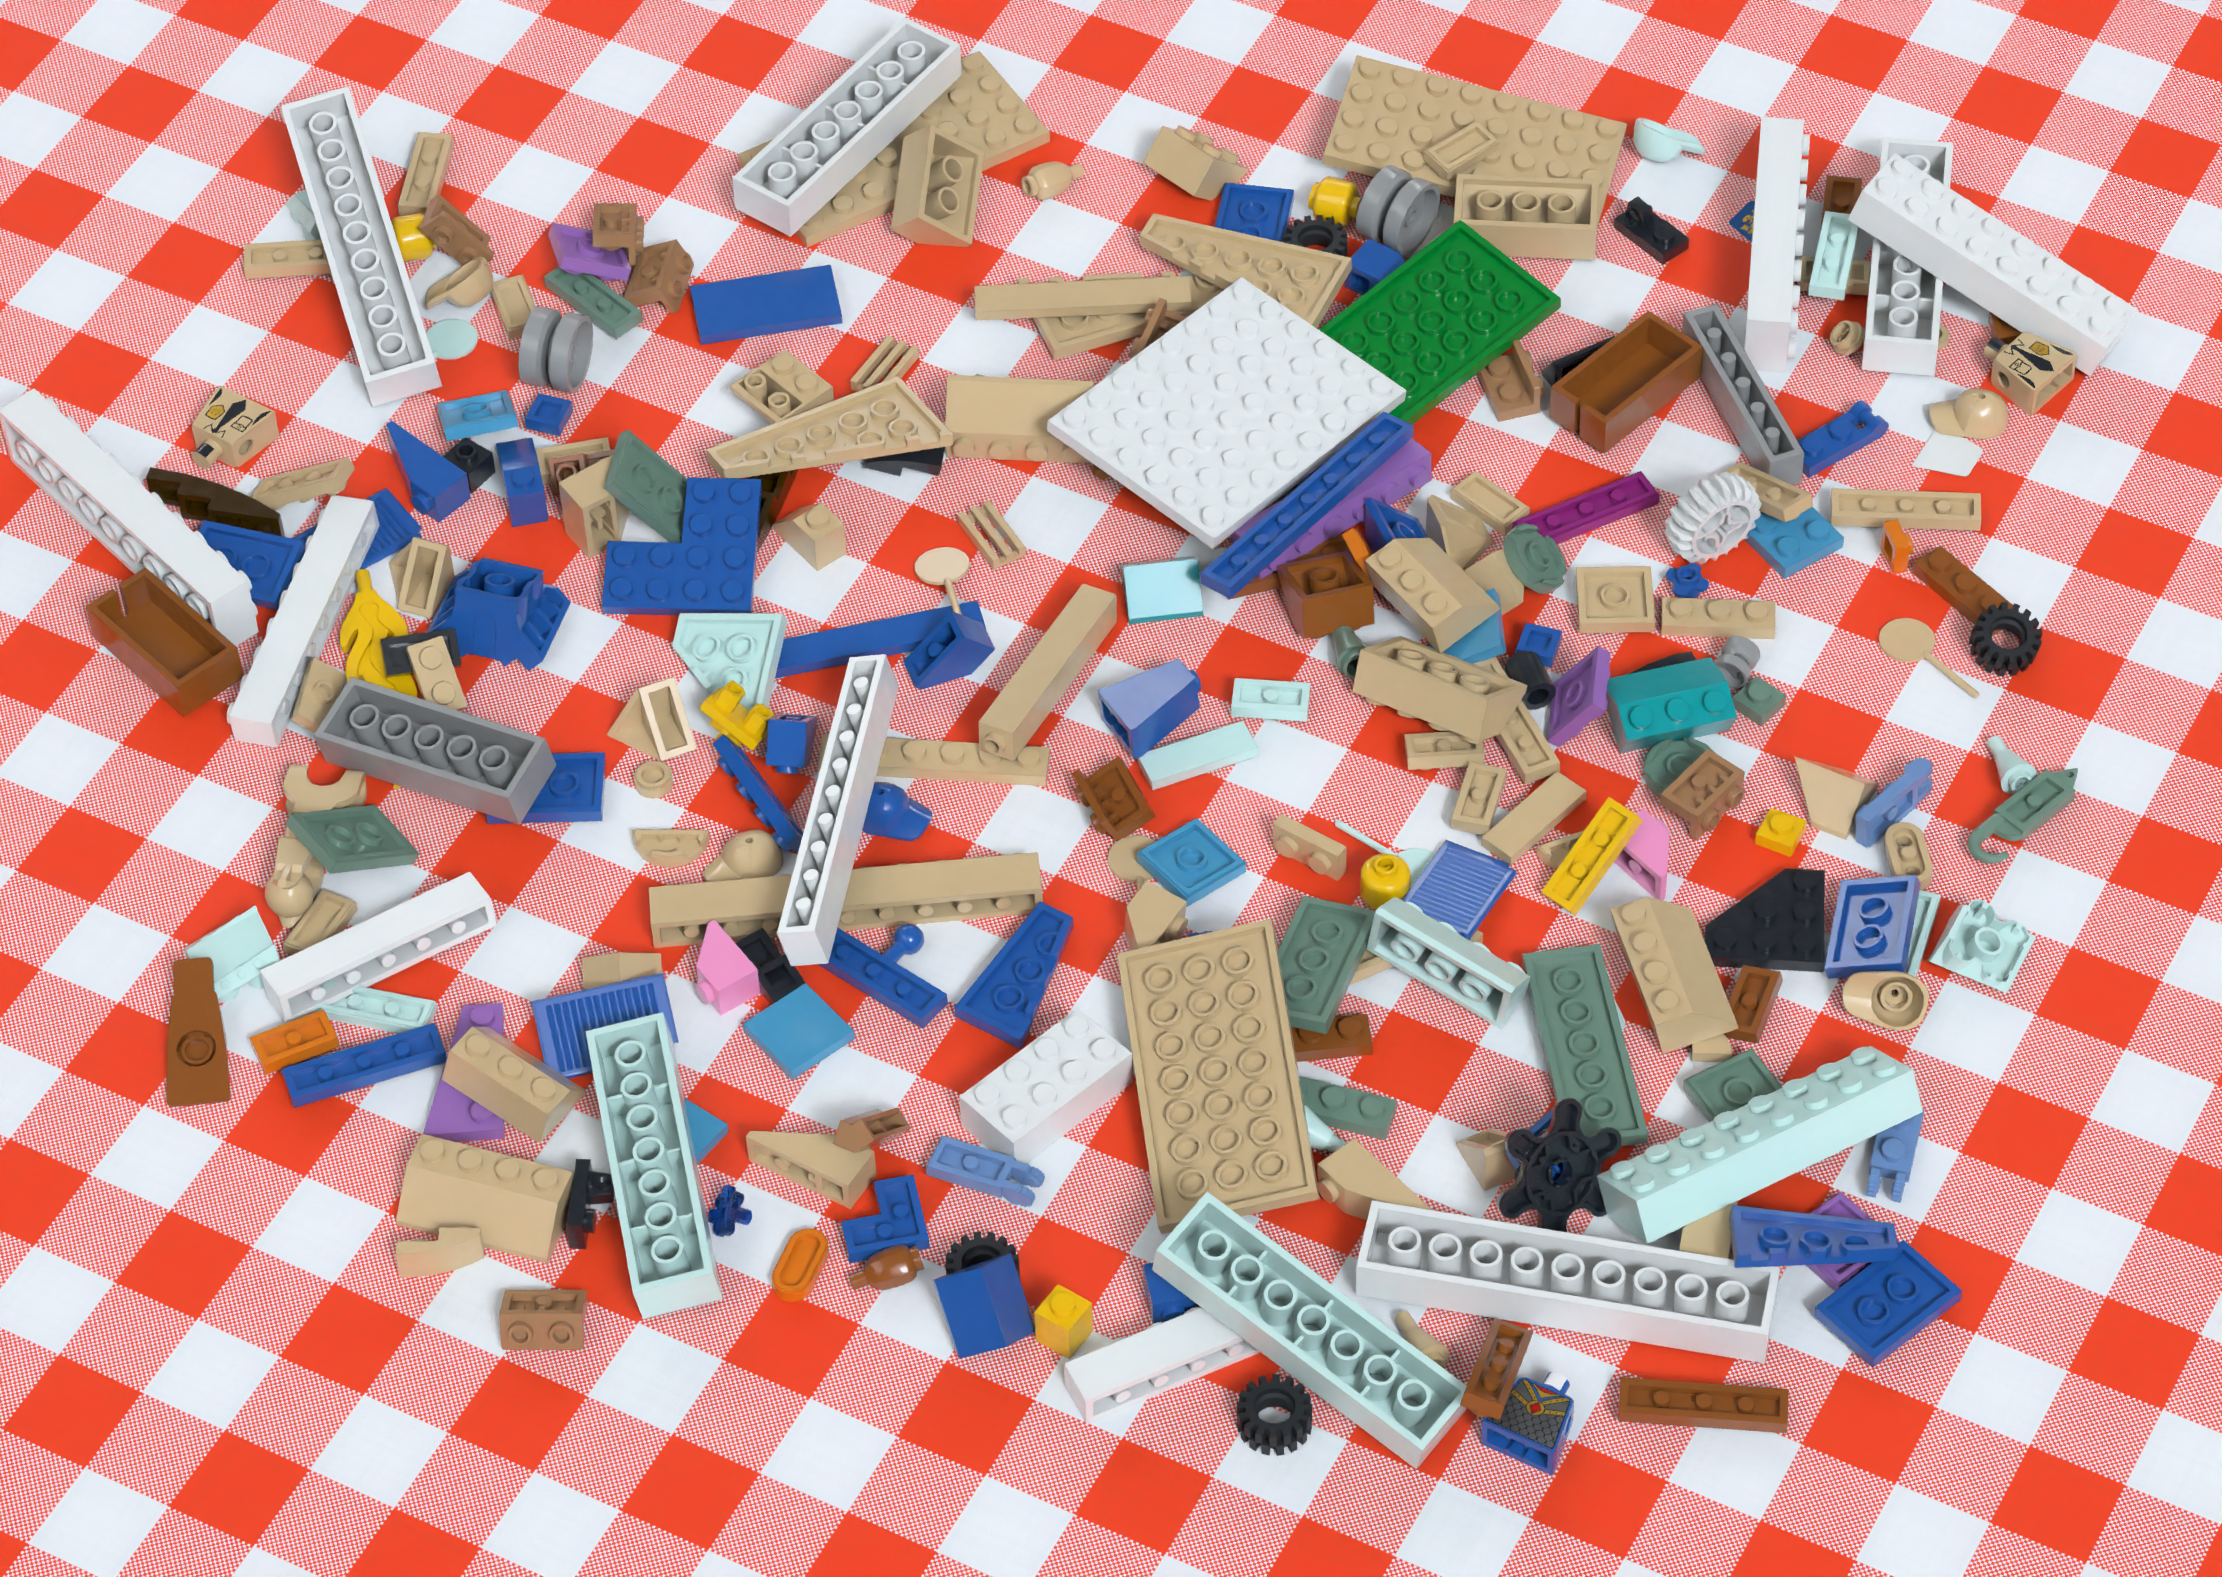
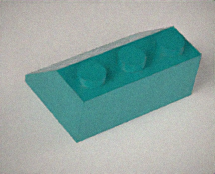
M1711 657L1609 678L1607 683V709L1619 754L1649 748L1667 739L1682 741L1683 737L1696 738L1729 731L1737 719L1728 682Z

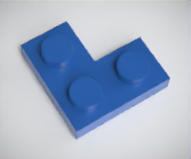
M913 1174L874 1181V1191L880 1214L841 1221L849 1263L868 1260L875 1253L898 1244L906 1245L908 1248L917 1246L918 1250L930 1248Z

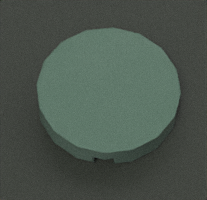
M1527 523L1517 525L1507 532L1503 540L1504 554L1510 568L1516 577L1533 591L1542 594L1555 591L1565 581L1563 575L1566 574V563L1561 550L1548 535L1543 537L1537 531L1540 529L1537 526Z
M1683 737V741L1667 739L1652 746L1645 756L1643 778L1647 788L1660 798V794L1707 749L1713 750L1707 744L1694 738Z

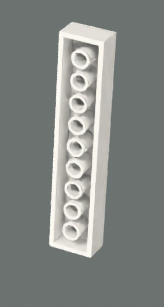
M349 86L282 105L283 116L372 406L375 407L442 387Z
M32 389L0 408V421L11 462L130 571L136 574L146 567L235 646L259 632L255 617L258 615V610L251 599L250 590L252 589V584L248 576L242 570L236 571L221 551L217 550L215 552L207 544L199 531L193 532L187 527L178 512L174 511L172 513L166 508L158 494L155 492L150 493L146 490L134 473L129 474L126 472L113 454H106L92 435L86 436L71 416L65 417L59 411L51 398L45 399L37 390Z
M1372 1200L1356 1265V1295L1765 1363L1777 1299L1780 1267L1735 1268L1734 1260Z

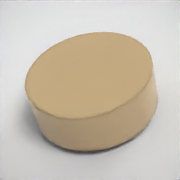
M645 762L634 773L635 788L643 797L651 799L660 798L668 794L673 787L671 768L663 762Z

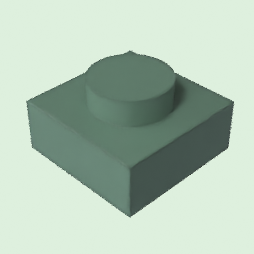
M1756 676L1734 695L1732 700L1735 710L1762 726L1785 706L1786 695Z

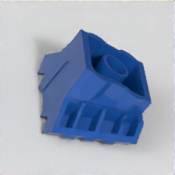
M482 557L480 561L473 562L470 568H466L453 577L427 632L455 628L461 657H464L466 654L487 657L500 661L504 667L517 658L530 671L544 660L571 602L557 586L543 584L544 570Z

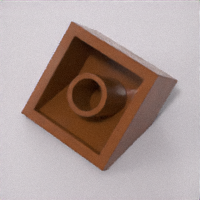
M1348 551L1277 565V573L1291 622L1303 639L1322 638L1326 634L1333 633L1341 626H1350L1355 631L1363 626L1375 624L1373 584Z

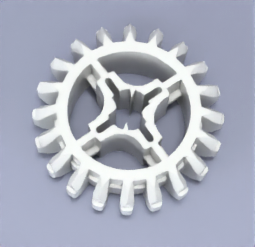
M1724 471L1719 476L1713 473L1706 481L1700 479L1697 486L1688 488V493L1684 497H1678L1679 503L1670 509L1671 516L1665 521L1667 528L1664 532L1673 550L1690 563L1698 562L1704 564L1709 558L1716 561L1718 556L1722 554L1727 556L1729 550L1734 547L1738 548V543L1742 539L1748 538L1747 533L1756 527L1755 520L1761 515L1759 509L1762 503L1755 492L1756 489L1749 481H1746L1736 472L1729 474L1727 471Z

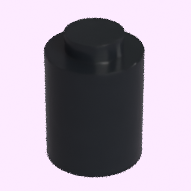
M1520 651L1514 654L1506 663L1505 673L1508 678L1527 685L1522 701L1528 710L1543 708L1551 702L1556 695V689L1539 654L1533 651Z

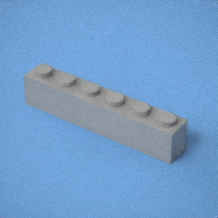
M1714 304L1683 313L1682 333L1703 346L1701 378L1752 467L1791 485L1800 484L1802 482L1804 451L1719 306Z

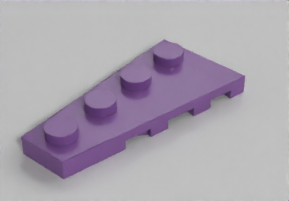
M503 1002L463 1005L450 1049L471 1027H490L504 1037ZM444 1065L423 1134L453 1142L505 1139V1120L443 1081Z

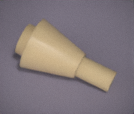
M1408 1311L1398 1313L1395 1317V1322L1404 1334V1339L1444 1368L1450 1356L1448 1348L1421 1327H1418Z

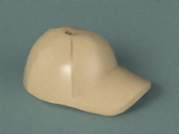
M481 256L473 258L454 273L433 285L427 292L425 308L429 310L447 300L458 307H471L487 297L492 290L493 275L486 259Z
M1967 389L1957 399L1931 404L1929 408V416L1934 429L1944 435L1990 439L2003 434L2008 426V410L2005 401L1999 394L1986 389Z
M747 830L735 835L724 845L722 853L706 867L703 876L706 881L713 882L737 880L747 877L775 876L782 868L783 855L772 835L764 830Z
M1894 970L1854 973L1845 981L1842 991L1844 1006L1851 1015L1891 1030H1910L1918 1026L1926 1016L1928 1000L1930 998L1927 987L1919 978ZM1892 990H1898L1896 994L1891 993Z

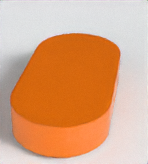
M802 1229L790 1237L772 1273L773 1291L778 1298L788 1302L803 1300L811 1293L829 1257L828 1240L822 1232L816 1229Z

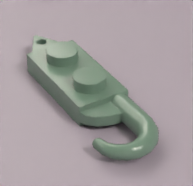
M2078 768L2050 772L2046 769L1994 810L1993 815L1971 832L1967 842L1970 854L1976 860L1989 864L1999 863L2007 859L2009 856L2007 852L2004 851L1999 854L1987 853L1981 848V843L1992 834L2009 841H2023L2074 801L2076 792L2074 785Z

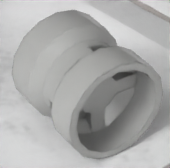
M1732 636L1726 640L1722 647L1721 655L1716 659L1715 664L1727 680L1730 689H1740L1746 685L1751 675V669L1756 666L1760 659V650L1754 642L1742 636Z

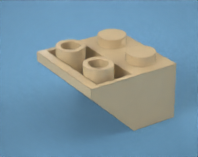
M1178 125L1176 130L1162 126L1143 161L1145 165L1191 195L1212 201L1223 192L1225 182L1236 183L1248 171V168L1237 162L1240 157L1236 153L1224 147L1218 149L1212 145L1214 140L1211 137L1197 130L1194 133Z
M786 349L730 385V390L772 424L834 401L833 386Z
M613 454L559 482L565 533L589 559L607 550L608 541H621L630 511L604 489Z

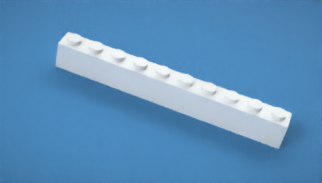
M886 654L849 658L777 931L791 966L829 963L899 688Z

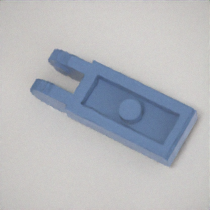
M1925 757L1915 758L1911 763L1909 762L1904 766V774L1895 782L1887 784L1880 795L1859 809L1855 817L1857 843L1870 848L1885 835L1891 825L1899 823L1917 807V804L1928 793L1930 794V791H1932V781L1928 776L1930 777V774H1932L1933 764H1931V761L1925 759Z
M1924 1109L1922 1113L1877 1134L1869 1167L1870 1177L1866 1196L1876 1198L1881 1184L1880 1177L1895 1180L1891 1189L1892 1201L1901 1203L1905 1183L1909 1182L1923 1122Z
M941 1136L926 1166V1174L928 1176L1002 1198L1003 1196L1011 1204L1021 1205V1207L1032 1206L1036 1197L1035 1193L1025 1186L1029 1185L1030 1187L1039 1188L1045 1180L1044 1173L1041 1170L1016 1161L1014 1157L946 1136ZM1013 1177L1018 1183L1010 1181Z

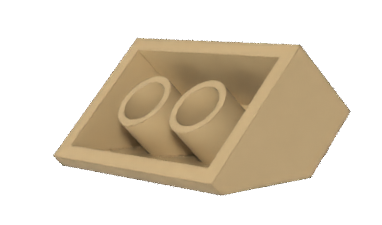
M932 124L904 136L891 230L918 244L971 246L984 152Z
M1396 538L1365 560L1373 586L1440 654L1500 610L1499 605L1431 538Z
M471 1027L449 1050L442 1077L443 1081L538 1143L545 1139L586 1092L584 1088L490 1027Z

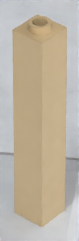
M1086 584L1081 585L980 719L979 750L1011 761L1016 759L1117 623L1116 594Z

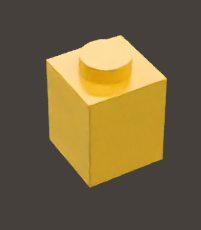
M1059 1284L1034 1312L1036 1341L1068 1359H1071L1093 1332L1092 1302Z

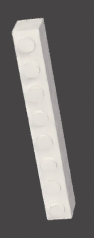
M332 495L326 508L321 509L318 517V526L314 534L310 535L306 541L304 556L301 562L296 563L294 566L289 588L282 592L279 609L275 617L271 618L268 622L266 637L262 645L257 646L254 652L252 667L249 673L244 674L242 677L237 699L235 702H231L228 707L227 722L231 724L235 741L278 748L291 720L307 663L313 657L319 659L354 583L355 573L360 570L380 526L374 501Z

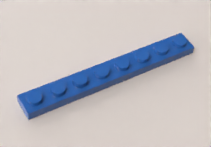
M1383 411L1200 573L1201 584L1231 599L1413 438V425Z

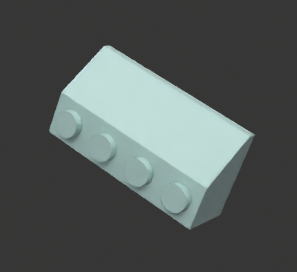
M1397 897L1379 906L1374 914L1366 950L1502 1030L1526 995L1531 976L1527 975L1520 966L1513 962H1505L1493 955L1485 945L1479 942H1471L1459 935L1451 925L1445 922H1437L1424 914L1417 905L1411 902H1404Z

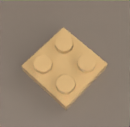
M1651 566L1576 567L1579 633L1655 632Z

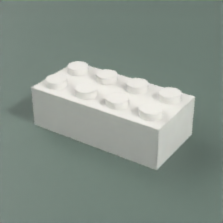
M1076 1008L959 1096L961 1125L989 1150L1014 1157L1016 1161L1027 1164L1133 1083L1132 1053L1084 1012Z

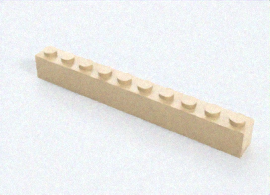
M1038 852L990 857L978 856L968 859L937 860L935 862L913 864L901 863L891 866L852 869L838 928L843 931L894 927L904 924L915 925L1030 914L1040 901L1043 902ZM782 874L770 877H747L737 880L705 881L693 884L649 887L650 918L654 948L702 944L707 925L714 919L733 941H739L761 928H764L770 938L778 937L777 931L792 875Z

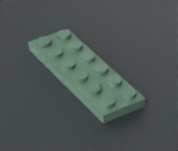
M1600 944L1522 954L1523 970L1527 975L1531 976L1528 992L1555 1102L1565 1098H1573L1580 1102L1582 1107L1580 1128L1585 1136L1593 1134L1598 1129L1612 1127L1618 1130L1621 1135V1147L1648 1143V1130Z

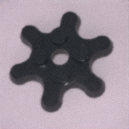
M1573 1098L1560 1099L1554 1104L1551 1123L1548 1129L1542 1130L1537 1137L1524 1128L1510 1131L1505 1137V1148L1512 1157L1519 1160L1520 1166L1515 1172V1183L1502 1191L1497 1198V1207L1502 1215L1509 1219H1515L1527 1210L1535 1209L1538 1213L1537 1228L1567 1232V1220L1579 1208L1587 1209L1590 1214L1596 1217L1606 1215L1607 1212L1597 1175L1602 1162L1614 1156L1621 1147L1622 1140L1619 1131L1612 1127H1605L1596 1130L1589 1136H1585L1580 1129L1582 1107L1580 1102ZM1562 1162L1563 1172L1557 1180L1553 1181V1169L1550 1167Z

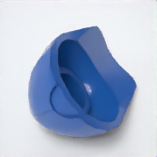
M874 782L862 831L875 836L914 841L929 826L932 820V811L909 798L905 790L899 786L888 782Z

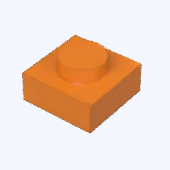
M1898 519L1883 522L1881 539L1882 552L1893 574L1907 571L1909 555L1913 554L1911 536L1909 533L1903 532Z

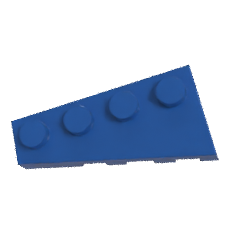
M1040 901L955 1005V1017L1022 1049L1073 930V917Z
M1732 1205L1729 1223L1735 1268L1895 1261L1898 1244L1894 1223Z

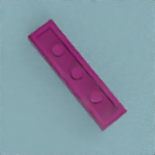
M1642 471L1516 520L1512 522V529L1522 523L1532 524L1540 529L1537 532L1543 537L1548 535L1556 544H1559L1659 504L1660 495Z

